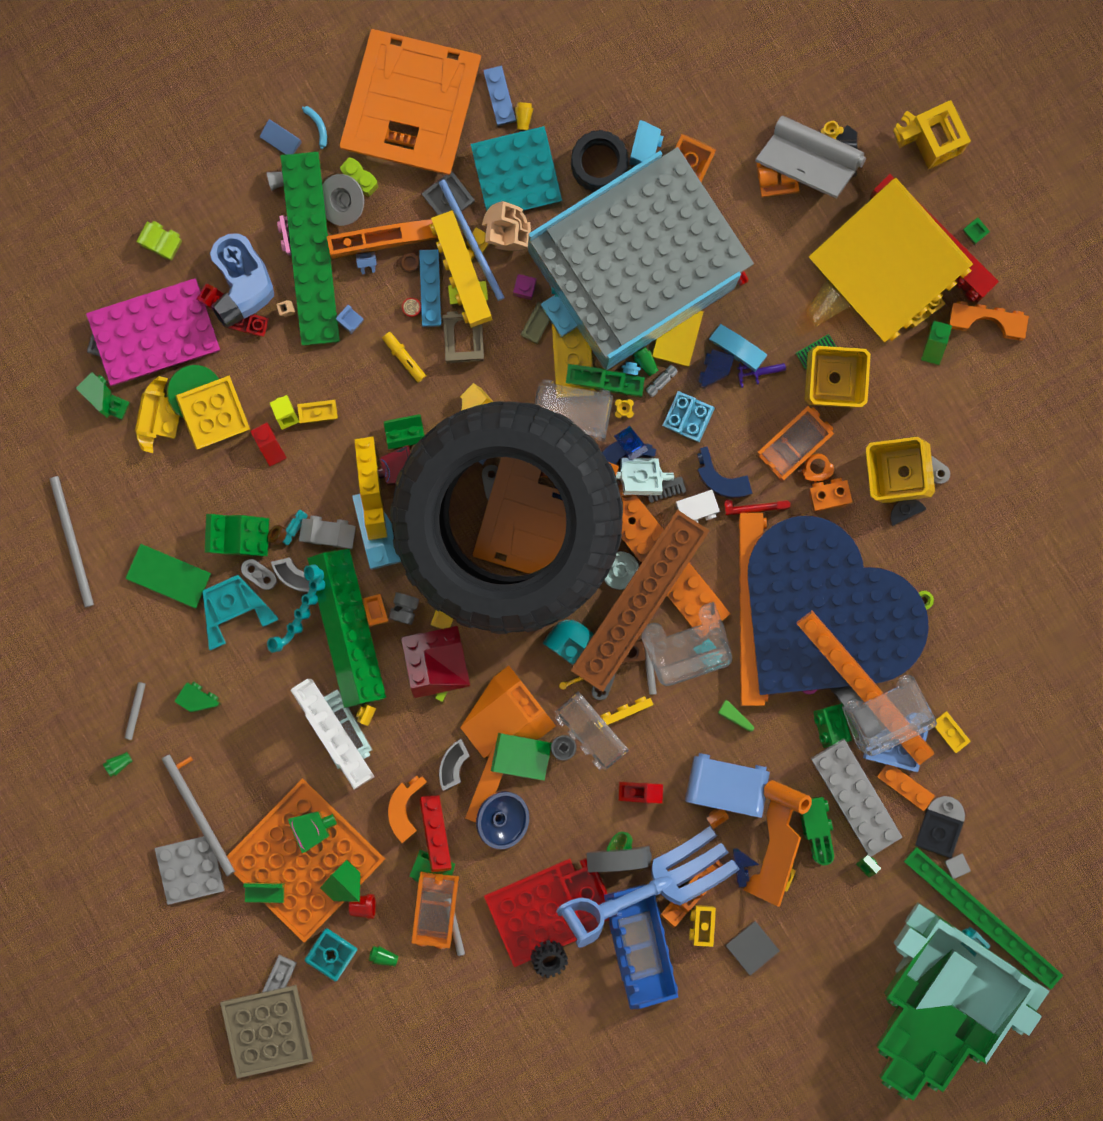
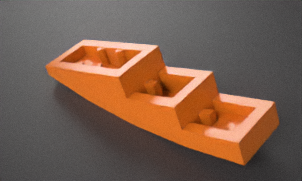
M496 744L493 745L465 819L476 822L477 813L482 803L489 796L496 793L503 773L491 771Z
M718 860L703 872L690 879L686 885L708 875L723 866V864ZM705 893L682 905L670 902L660 913V917L671 927H676Z

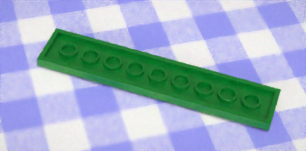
M319 152L280 155L301 346L340 342L338 322L336 320L337 313L330 251L327 241L328 232Z

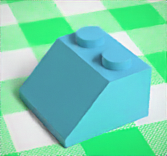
M639 121L629 165L636 166L656 153L657 146L661 147L664 137L660 135L661 129L645 121Z

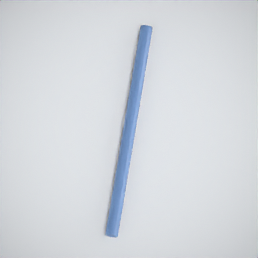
M446 180L440 181L439 185L497 300H503L505 297Z

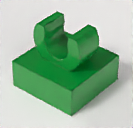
M111 395L110 415L123 420L130 402Z

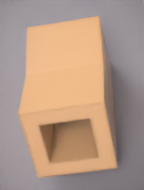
M286 300L276 304L280 316L288 317L296 314L292 301Z

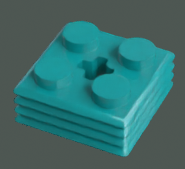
M326 928L305 958V962L336 982L358 949ZM327 950H334L336 958L328 959Z

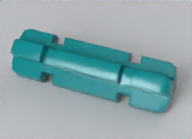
M302 510L297 511L295 514L296 518H293L287 526V534L282 543L289 545L292 541L291 537H294L300 529L302 519L308 517Z

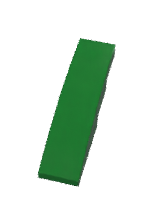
M568 364L566 384L642 397L645 377L626 375V373L607 371L601 368Z

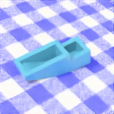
M722 324L718 326L709 338L710 341L738 362L741 361L754 372H756L767 357L765 352Z

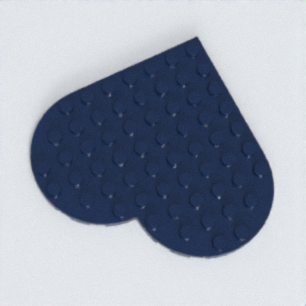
M815 516L792 517L772 526L756 543L748 564V585L760 695L850 686L797 625V621L810 611H813L875 684L886 682L902 675L918 660L925 647L929 628L928 615L921 596L906 579L894 572L881 568H864L860 551L854 540L837 524Z

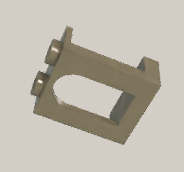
M457 311L447 312V315H443L446 363L484 361L482 324L472 327L474 351L455 353L454 326L458 321L464 320V318Z

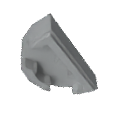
M938 797L930 802L927 807L929 810L964 822V808L953 797Z

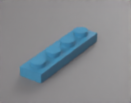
M419 250L422 327L441 326L438 250Z

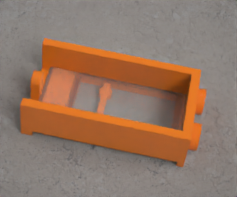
M807 406L757 452L758 457L782 482L834 435L832 432L833 427L827 421L823 422L819 418L820 413L814 407L810 408Z
M428 872L420 873L412 935L413 944L422 947L427 945L435 946L438 949L450 948L459 876Z

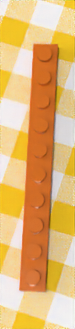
M810 611L797 621V625L918 765H921L934 755L931 747L813 611Z

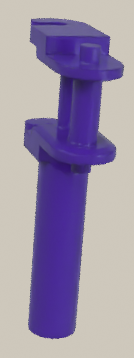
M741 363L737 367V370H740L738 377L741 388H744L742 383L744 376H755L756 384L759 385L758 376L786 371L785 363L758 368L756 372L752 370V372L744 374L743 369H748L749 367L746 365L741 366Z

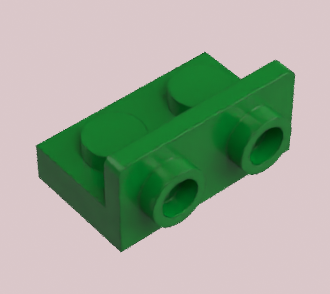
M420 414L383 422L388 449L417 444L425 436Z
M842 704L813 711L814 722L817 725L819 740L823 748L830 747L842 739H845L846 742L852 741Z

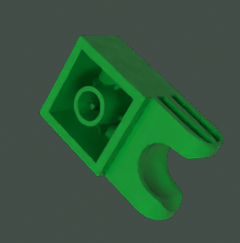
M818 796L811 798L810 809L807 813L800 814L804 839L809 840L813 860L821 865H829L834 860V850L830 831H833L831 819L827 818L826 812H829L828 801Z

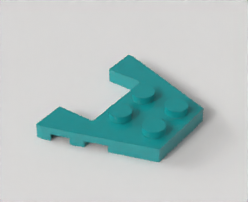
M239 575L203 590L209 650L226 644L218 625L245 612L255 609L262 626L279 620L278 616Z

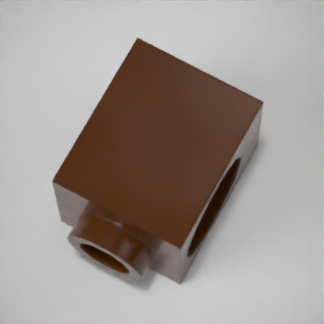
M644 641L636 642L633 646L637 652L636 656L633 658L626 656L622 663L645 661Z

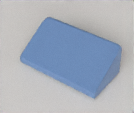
M270 119L260 135L261 139L286 155L294 154L302 143L299 138Z

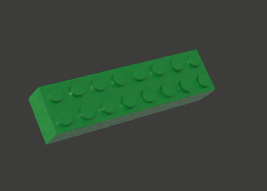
M350 549L325 552L307 558L309 565L315 564L324 572L325 588L317 591L316 595L344 708L386 698Z

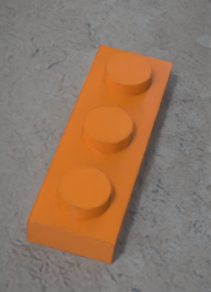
M885 764L877 775L878 779L922 811H925L935 797L934 794L895 766Z

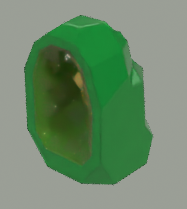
M628 832L617 833L612 837L606 851L631 849L633 841L631 835Z

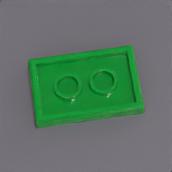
M498 733L491 771L545 781L552 743Z

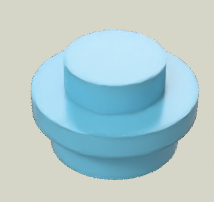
M626 362V365H622L623 373L638 375V371L641 369L637 367V363Z

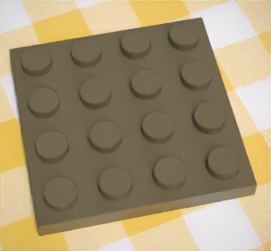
M297 984L220 1002L237 1078L313 1061Z

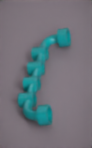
M315 564L307 565L304 568V577L310 581V589L307 594L302 596L300 608L294 611L295 618L292 623L287 625V634L282 639L277 636L271 637L267 641L268 650L272 653L280 652L283 646L287 645L295 634L303 631L301 621L310 617L309 606L318 602L316 592L325 588L324 572Z

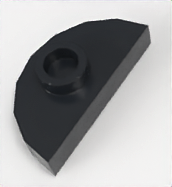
M916 499L898 502L891 511V525L894 526L926 510V507Z

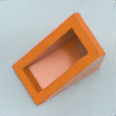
M381 594L362 598L369 627L388 623Z

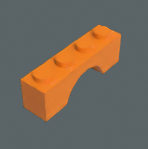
M956 301L950 307L948 325H952V329L967 331L975 321L990 320L1001 329L1003 338L1023 341L1026 337L1029 316L1024 315V312L1013 311V313L1005 312V309L997 307L994 310L986 309L987 306L975 304V307L968 306V303L964 301Z

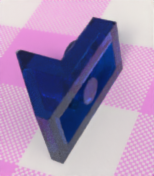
M631 426L614 435L629 460H634L648 451L646 445Z
M732 848L734 861L740 869L736 872L738 887H746V882H750L748 870H744V867L759 864L739 849Z

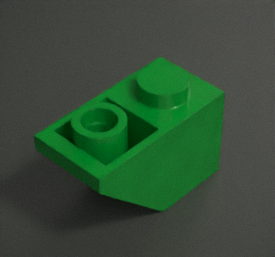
M194 681L192 684L186 682L174 701L189 712L201 711L221 705L217 701L219 699L218 696L210 691L206 694L202 691L203 687Z

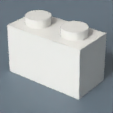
M713 490L675 503L679 511L697 523L702 518H705L706 521L716 518V514L720 512Z

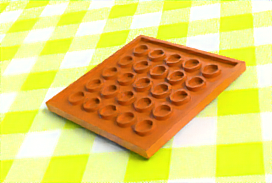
M304 778L227 855L235 870L233 874L243 883H285L284 903H263L304 943L345 902L333 901L322 891L320 887L348 860L361 873V885L386 859ZM320 811L323 818L333 814L337 825L328 828L330 836L307 852L302 853L288 819Z

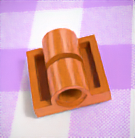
M756 162L761 198L799 193L797 180Z

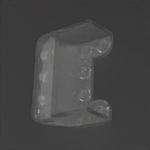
M715 602L708 603L700 608L699 618L702 625L666 637L664 629L660 624L650 623L642 632V641L658 680L662 685L671 686L731 664L732 653Z
M579 692L555 711L557 716L554 718L561 726L565 724L570 729L567 733L574 741L578 739L582 743L580 748L587 756L589 754L593 756L594 760L592 762L599 770L603 768L606 771L629 751Z

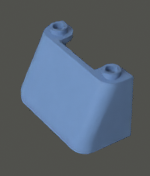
M699 753L698 757L694 756L685 802L762 818L766 799L764 796V786L769 781L770 772L766 771L767 767L756 765L755 769L711 760L710 755Z

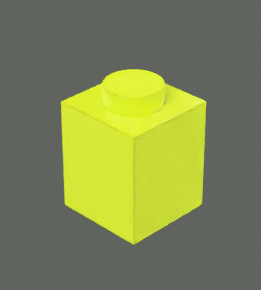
M287 395L270 402L276 420L282 430L299 423Z

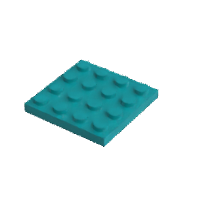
M545 126L470 144L486 211L495 203L502 201L516 205L523 210L562 201Z

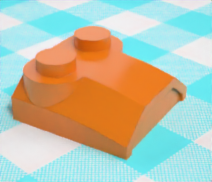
M681 134L675 148L678 147L700 182H702L716 149L692 137Z

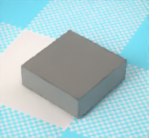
M963 853L944 861L953 879L971 871Z

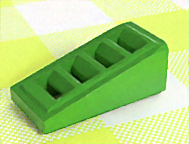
M725 700L718 711L719 715L749 732L754 730L753 725L729 701Z

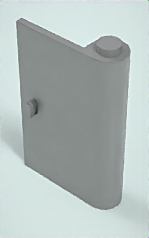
M781 116L775 126L774 135L758 155L755 162L837 199L856 170L864 165L866 157H864V152L790 118Z

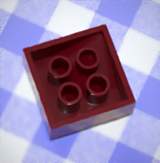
M458 626L401 638L413 698L470 687Z

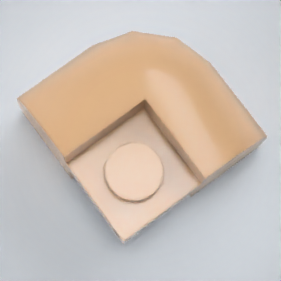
M504 201L492 205L487 210L482 223L483 226L487 227L485 242L495 245L496 249L508 251L528 248V234L531 233L530 222H527L526 216L522 212L523 209Z

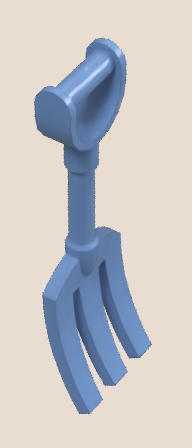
M709 826L684 844L653 859L651 868L653 880L649 884L600 905L587 898L573 899L562 904L556 912L558 916H563L577 939L576 945L580 948L598 939L602 932L604 920L616 915L622 909L662 894L667 900L677 905H682L715 887L740 869L735 861L731 860L708 875L682 888H678V886L700 874L729 853L725 846L720 843L690 862L669 872L667 871V869L683 861L717 837L713 828ZM583 910L591 913L596 918L598 927L587 933L574 911Z

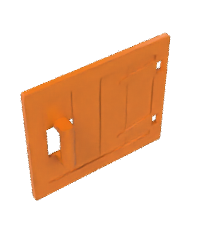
M371 29L341 138L340 149L450 175L481 61V55ZM391 39L402 41L401 47L390 44ZM448 53L459 55L458 60L447 58ZM390 121L419 128L417 137L389 130ZM387 141L414 148V150L391 144H386L384 142Z
M501 457L474 548V557L528 574L544 568L556 558L566 533V512L563 501L551 497L553 492L560 494L558 489L538 483L541 476L549 478L544 472L523 460ZM608 462L611 464L615 475H617L619 466ZM496 553L507 555L506 561L495 558Z

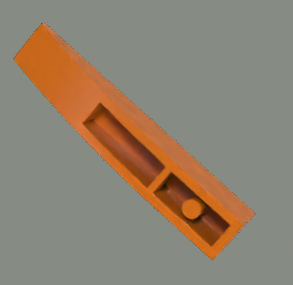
M430 219L327 236L330 256L334 259L438 239V236H433L430 228L433 222Z

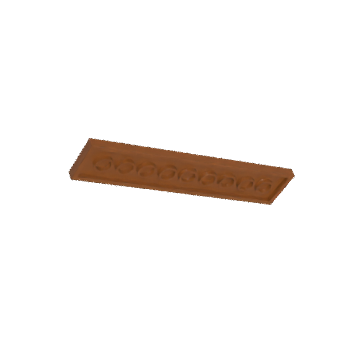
M677 509L570 671L600 691H604L709 533L708 529Z

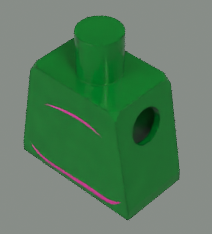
M320 811L288 819L302 853L307 852L330 836L328 828L337 825L333 814L323 818Z

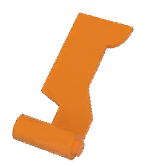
M771 780L764 786V796L771 800L766 815L770 841L760 874H755L749 878L744 891L780 907L801 837L789 826L793 810L800 814L807 813L811 807L812 799L804 793Z

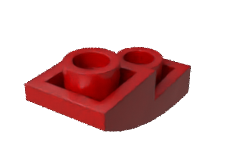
M252 314L228 328L264 337L269 318Z

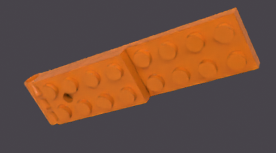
M621 483L618 485L623 502L621 540L642 564L664 529L637 495L623 494V485ZM634 518L635 524H630L628 519ZM690 562L667 594V597L700 638L731 614Z

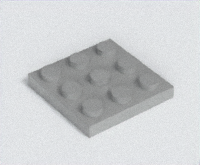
M204 836L155 848L168 905L225 891L218 860Z

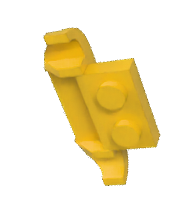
M158 376L147 386L144 393H142L135 426L140 448L150 453H153V441L156 435L175 439L179 416L170 407L167 397H164V387L168 381V378Z

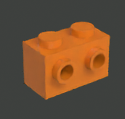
M842 478L833 479L831 484L824 485L823 482L812 484L813 488L808 490L813 512L852 503L848 480L842 481Z

